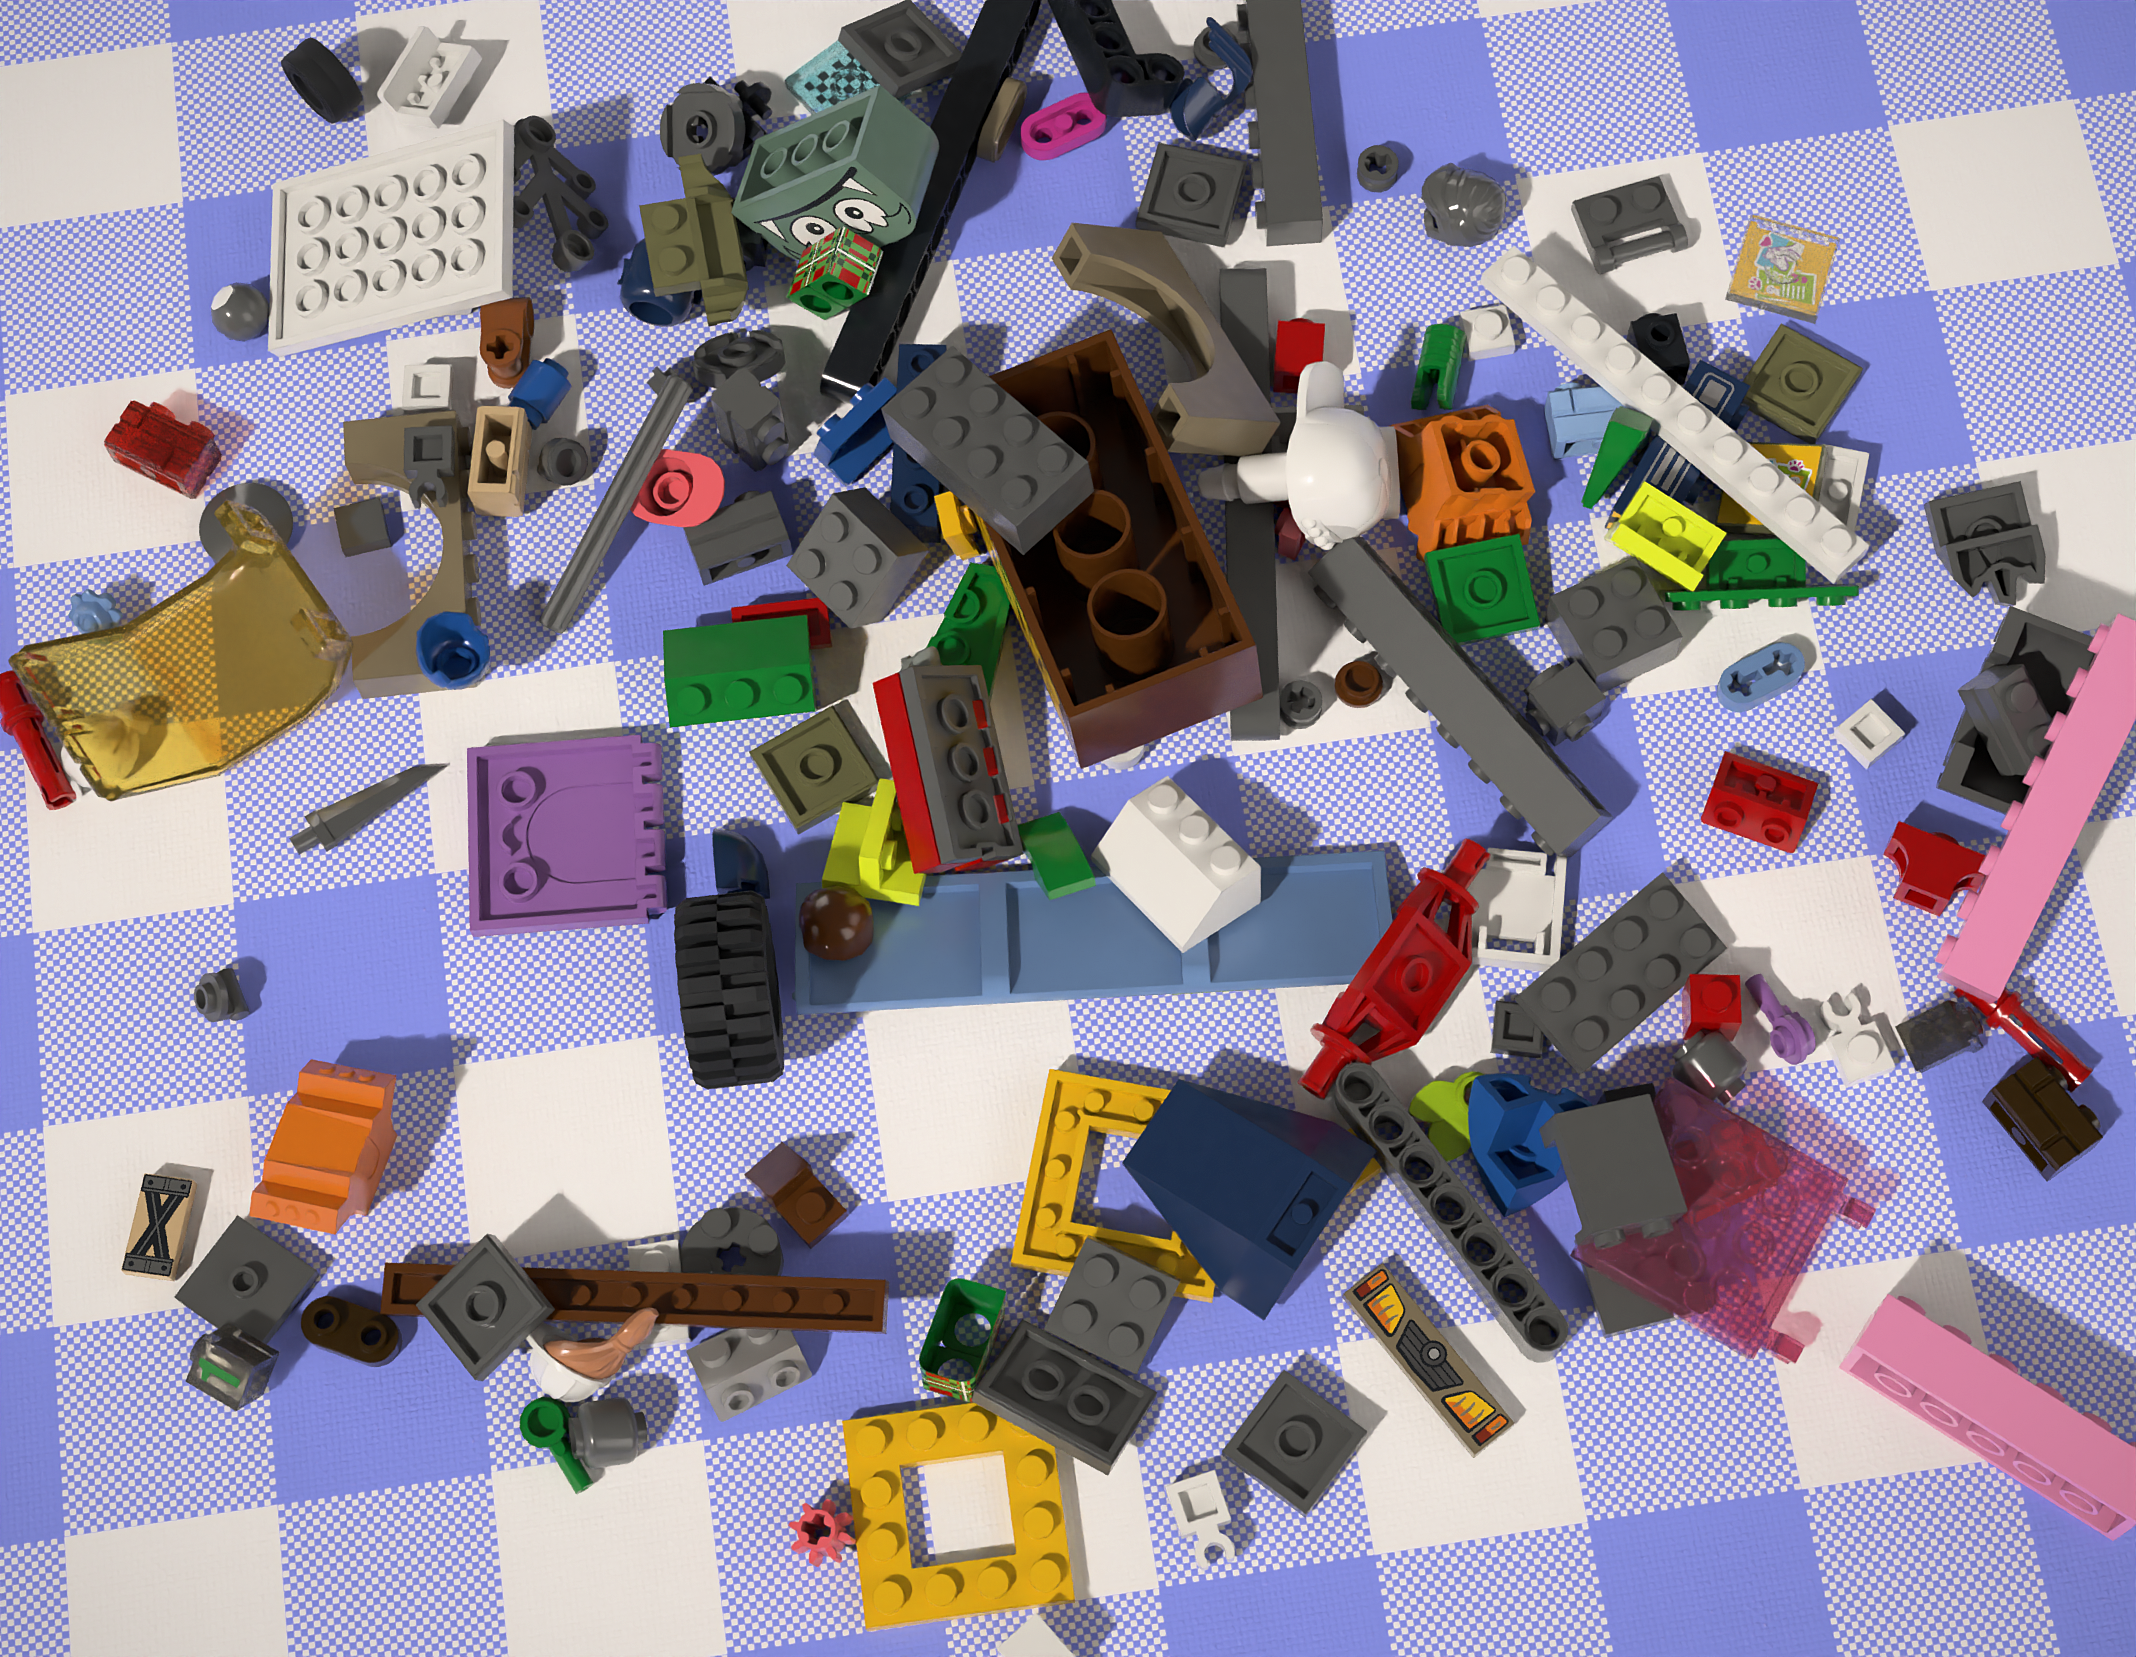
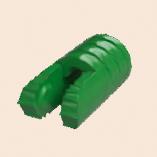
M1433 324L1426 328L1411 398V409L1427 410L1434 384H1438L1436 396L1439 409L1449 410L1453 408L1467 339L1466 333L1461 329L1448 324Z

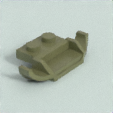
M701 153L678 157L685 198L639 205L655 297L702 289L708 326L732 322L740 314L745 304L747 290H749L736 216L731 213L734 205L733 199L724 185L709 171Z

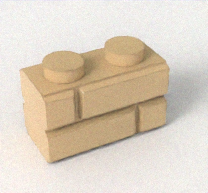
M506 406L477 407L467 493L478 515L523 516L530 457L528 450L531 448L532 428L523 408Z

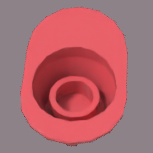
M662 449L635 498L630 511L636 517L651 523L682 528L696 527L709 520L721 504L725 490V479L722 470L712 458L707 456Z

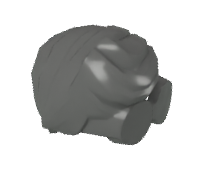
M1448 163L1432 172L1422 185L1421 198L1427 207L1424 211V226L1427 237L1445 242L1450 246L1472 247L1490 241L1503 223L1507 202L1506 194L1494 178L1483 172L1463 169L1453 163ZM1433 216L1436 219L1438 228L1434 227Z

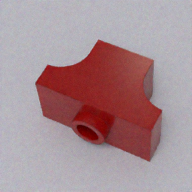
M1898 821L1883 853L1884 856L1894 862L1899 872V883L1893 898L1939 917L1952 894L1969 889L1977 892L1986 877L1985 874L1978 872L1985 857L1984 854L1959 845L1958 841L1948 834L1941 832L1928 833L1901 821Z

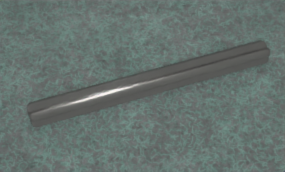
M675 375L667 377L539 618V622L546 628L560 634L565 632L693 391V386L688 381Z

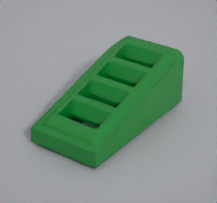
M1622 406L1615 409L1608 422L1581 501L1583 507L1592 509L1599 502L1647 435L1653 421L1652 417Z

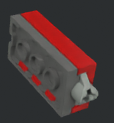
M933 646L918 651L912 657L908 655L901 658L902 668L900 672L872 684L914 874L938 873L955 868V871L985 869L1024 855L982 666H943L939 652Z

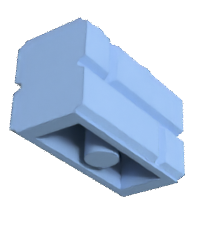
M1571 382L1559 385L1554 391H1548L1544 414L1549 433L1552 458L1558 459L1598 454L1608 422L1615 409L1619 408V406H1625L1601 386L1582 388L1581 384ZM1651 428L1637 449H1644L1648 445Z

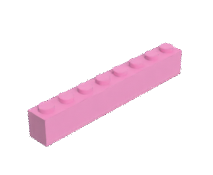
M2119 613L2109 626L2100 623L2087 649L2095 653V656L2088 670L2079 667L2071 680L2066 694L2073 697L2067 713L2065 715L2057 711L2044 736V739L2052 743L2044 759L2035 755L2022 783L2030 786L2022 803L2015 800L2011 803L2000 825L2001 828L2008 830L2000 848L1991 845L1978 870V872L1985 874L1986 877L1978 893L1969 889L1956 915L1963 919L1964 922L1956 937L1947 934L1934 960L1942 964L1937 978L1990 1004H1993L2000 998L2136 720V621Z

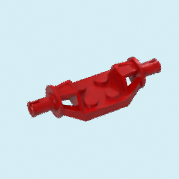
M1465 838L1443 873L1426 867L1420 869L1417 874L1420 883L1396 910L1398 915L1346 991L1338 994L1323 1023L1313 1024L1310 1032L1319 1041L1322 1048L1303 1076L1297 1081L1310 1094L1325 1100L1327 1093L1337 1080L1339 1072L1347 1064L1365 1063L1372 1065V1062L1417 1045L1472 964V914H1475L1479 908L1478 902L1467 889L1484 864L1491 858L1490 853L1485 852L1486 849L1478 843ZM1442 902L1451 906L1447 933L1434 921ZM1363 1023L1380 1031L1359 1046L1349 1040Z

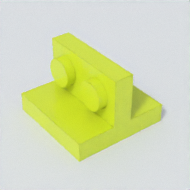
M1643 481L1618 521L1613 522L1604 539L1632 557H1636L1637 560L1681 588L1693 592L1704 576L1701 572L1727 533Z
M880 778L872 806L842 803L822 876V888L833 885L854 888L864 898L919 906L927 873L914 874L894 780Z

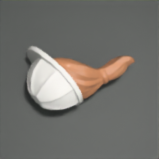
M649 1307L637 1310L610 1339L599 1337L578 1341L557 1327L542 1322L526 1338L533 1348L530 1357V1369L536 1384L545 1394L550 1395L553 1399H559L564 1402H577L588 1398L599 1388H603L610 1383L612 1375L617 1373L622 1367L627 1353L632 1352L636 1345L643 1342L650 1335L659 1312L656 1308Z

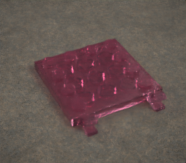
M1671 1076L1667 1077L1652 1103L1688 1212L1672 1224L1674 1230L1665 1235L1644 1239L1642 1232L1625 1236V1242L1606 1249H1596L1594 1243L1577 1246L1576 1243L1570 1257L1748 1360L1754 1359L1759 1349H1762L1785 1364H1789V1362L1796 1364L1805 1345L1784 1333L1772 1329L1771 1326L1830 1214L1859 1230L1861 1226L1864 1228L1868 1227L1876 1209L1861 1200L1842 1193L1849 1180L1848 1178Z

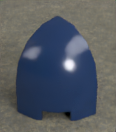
M713 829V859L718 894L754 891L762 895L764 899H770L768 870L762 853L744 835L728 829Z

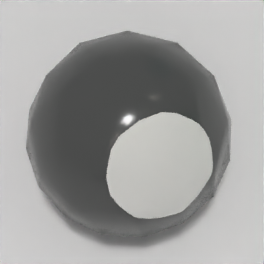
M236 282L224 286L213 297L211 305L212 323L220 333L230 340H250L258 337L267 327L269 303L264 294L251 284Z

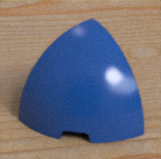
M1495 1073L1475 1077L1468 1106L1471 1149L1484 1187L1503 1217L1515 1214L1533 1205L1567 1181L1557 1146L1545 1149L1539 1129L1556 1113L1594 1106L1592 1103L1567 1088H1562L1558 1094H1553L1532 1087L1530 1084L1531 1077L1527 1075Z

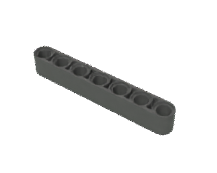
M1352 1063L1345 1066L1339 1072L1334 1093L1335 1105L1340 1114L1359 1139L1377 1150L1374 1158L1380 1164L1383 1171L1519 1351L1528 1360L1536 1363H1546L1555 1359L1561 1352L1568 1335V1324L1563 1314L1380 1074L1371 1065L1365 1063ZM1351 1083H1361L1369 1088L1371 1095L1363 1100H1355L1350 1098L1344 1089ZM1382 1122H1390L1400 1129L1401 1135L1394 1140H1385L1376 1134L1374 1128ZM1412 1162H1421L1430 1168L1432 1175L1425 1180H1415L1407 1175L1405 1167ZM1443 1202L1454 1203L1460 1208L1462 1217L1455 1221L1444 1220L1437 1214L1435 1207ZM1474 1242L1484 1243L1491 1248L1493 1258L1486 1262L1475 1261L1468 1255L1466 1248ZM1505 1283L1515 1284L1522 1289L1524 1300L1519 1303L1505 1302L1498 1293V1287ZM1536 1324L1546 1325L1553 1330L1556 1341L1550 1345H1540L1531 1338L1529 1328Z

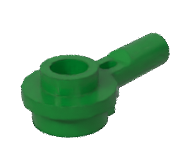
M552 1397L535 1399L524 1408L520 1416L522 1436L530 1445L539 1449H549L575 1494H580L594 1483L580 1459L573 1457L571 1446L567 1439L569 1434L568 1421L571 1418L570 1412L561 1401Z

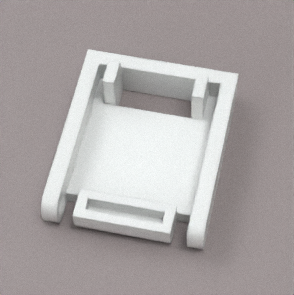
M1488 847L1487 852L1490 853L1491 858L1486 862L1485 869L1480 870L1467 889L1479 904L1476 913L1472 914L1471 965L1545 972L1560 959L1567 856H1556L1553 868L1554 876L1545 875L1546 853ZM1486 938L1534 943L1533 953L1485 949Z

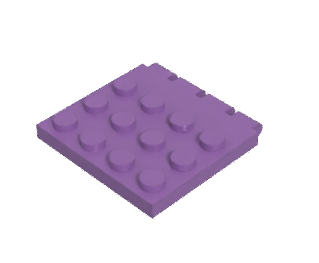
M641 735L467 748L470 932L473 937L649 924V914H660L667 911L666 877L663 875H648V873L666 870L665 831L661 829H646V827H656L664 824L663 786L657 783L645 784V782L659 781L663 778L661 744L643 743Z

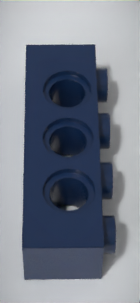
M899 344L896 395L947 351V346ZM894 442L890 512L922 543H941L942 528L934 496L943 493L944 485Z

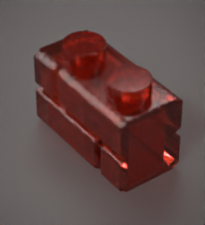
M136 400L130 401L121 414L119 423H115L104 440V446L113 461L187 498L196 499L206 483V478L211 476L221 461L222 454L214 441V433L196 421H191L187 426L175 420L176 416L168 408L157 402H151L148 407Z

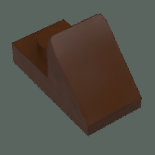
M783 1142L778 1144L744 1174L752 1186L810 1249L849 1216L847 1210L813 1174L811 1165Z

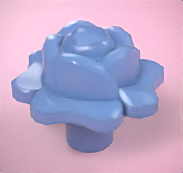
M86 589L82 595L77 593L72 595L70 599L72 609L68 616L81 634L87 637H96L101 641H106L109 635L113 637L118 636L121 631L119 621L123 617V613L119 609L114 608L116 600L109 593L98 595L91 589Z

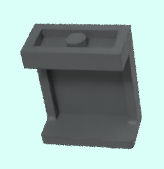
M1650 1094L1556 1113L1539 1129L1545 1149L1557 1146L1582 1225V1229L1575 1235L1577 1246L1594 1243L1596 1249H1606L1625 1242L1626 1235L1642 1232L1644 1239L1659 1237L1673 1231L1672 1224L1688 1212Z

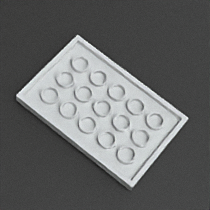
M502 119L273 183L268 351L278 357L513 298L514 126Z

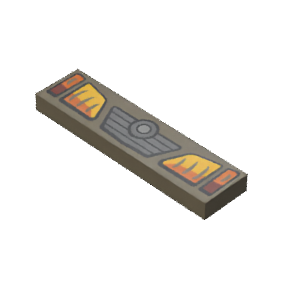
M1383 1263L1343 1293V1300L1473 1459L1514 1427V1421Z

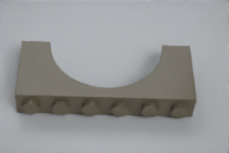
M1071 223L1052 257L1053 262L1070 290L1101 296L1133 311L1158 329L1174 345L1189 368L1192 381L1169 383L1150 414L1167 452L1241 457L1260 455L1281 422L1163 233Z
M456 410L343 422L345 466L354 484L382 485L409 494V487L414 479H407L403 471L404 428L452 425L455 432V477H441L448 492L446 507H439L435 491H427L421 497V502L436 516L442 528L443 552L433 584L421 601L396 622L377 631L351 637L353 682L362 699L448 690L446 688H439L422 673L415 652L417 631L427 618L443 611L468 614L472 617L475 626H481L478 597L472 598V583L479 582V566L476 554H470V540L477 539V525L474 512H468L467 497L469 495L467 492L470 469H466L465 455H472L473 443L470 428L462 427ZM475 683V684H473V685H471V686H469V687H467V688H475V687H477V683Z

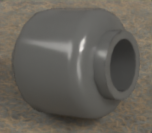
M1700 1030L1672 1056L1677 1062L1672 1070L1673 1077L1700 1105H1709L1717 1098L1723 1105H1726L1746 1086L1740 1077L1747 1070L1748 1061L1720 1032L1714 1031L1706 1035Z
M624 1397L583 1403L578 1407L576 1417L569 1418L568 1421L573 1457L575 1459L582 1458L584 1464L590 1469L631 1463L637 1457L639 1444L647 1442V1425L644 1413H634L632 1405Z

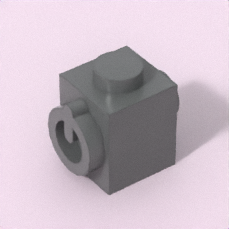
M1577 661L1565 669L1558 663L1550 666L1533 679L1523 691L1528 697L1525 709L1527 721L1541 737L1545 735L1554 747L1567 738L1573 742L1584 736L1593 727V721L1601 716L1606 696Z

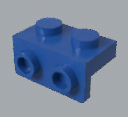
M886 377L875 387L870 382L866 383L849 401L854 407L843 418L834 414L816 433L821 439L818 441L813 455L844 486L850 485L894 442L889 436L881 408L896 396L897 388Z

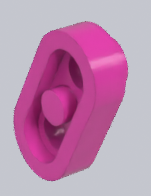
M1088 93L1074 94L1031 114L1024 120L1020 130L1022 148L1027 155L1036 160L1056 158L1098 138L1106 128L1107 115L1102 114L1096 109ZM1081 119H1088L1091 121L1089 124L1081 125L1077 123ZM1044 137L1051 140L1047 143L1037 142L1038 139Z

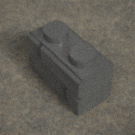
M746 368L738 369L712 392L711 403L721 441L735 454L739 453L741 460L753 471H762L768 464L772 466L778 463L785 456L789 448L780 399L766 386L761 387L760 381Z
M771 490L762 494L759 491L745 492L739 495L733 504L719 508L709 520L696 527H683L703 586L793 555L787 530Z
M2024 664L1993 666L1957 690L2000 776L2025 775L2035 755L2044 759L2052 743L2044 739L2052 719Z

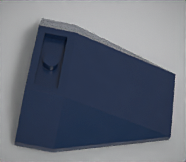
M1179 1079L1123 1160L1122 1165L1220 1292L1264 1321L1377 1150L1333 1121Z

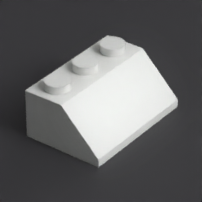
M1168 776L1127 801L1091 854V861L1182 953L1261 903V866Z

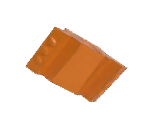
M1487 404L1389 425V427L1394 426L1396 431L1399 484L1408 512L1407 530L1418 536L1417 559L1425 563L1424 555L1427 552L1520 534L1522 546L1529 544L1532 517L1527 501L1535 493V489L1514 419H1504L1500 411Z
M311 1059L299 1071L297 1092L286 1104L264 1159L262 1181L252 1191L249 1216L334 1235L350 1216L360 1214L367 1217L398 1136L393 1129L391 1120L396 1075Z

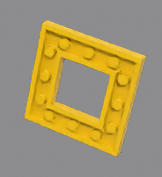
M1049 1069L1011 1258V1267L1068 1277L1086 1237L1090 1235L1180 1278L1181 1281L1174 1293L1175 1297L1208 1303L1213 1302L1215 1284L1174 1231L1172 1232L1171 1240L1072 1222L1089 1132L1095 1131L1138 1139L1171 1090Z
M976 1403L842 1421L867 1632L1075 1603L1054 1446ZM1003 1455L1016 1554L913 1568L901 1469Z

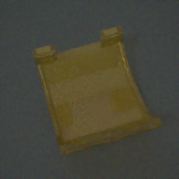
M226 500L214 512V515L233 540L231 549L204 576L124 626L25 645L19 652L9 658V665L25 689L31 690V698L49 725L57 727L54 732L74 763L81 764L79 770L97 797L106 798L111 802L218 777L306 721L342 685L354 647L353 641L274 527L256 509L248 505Z

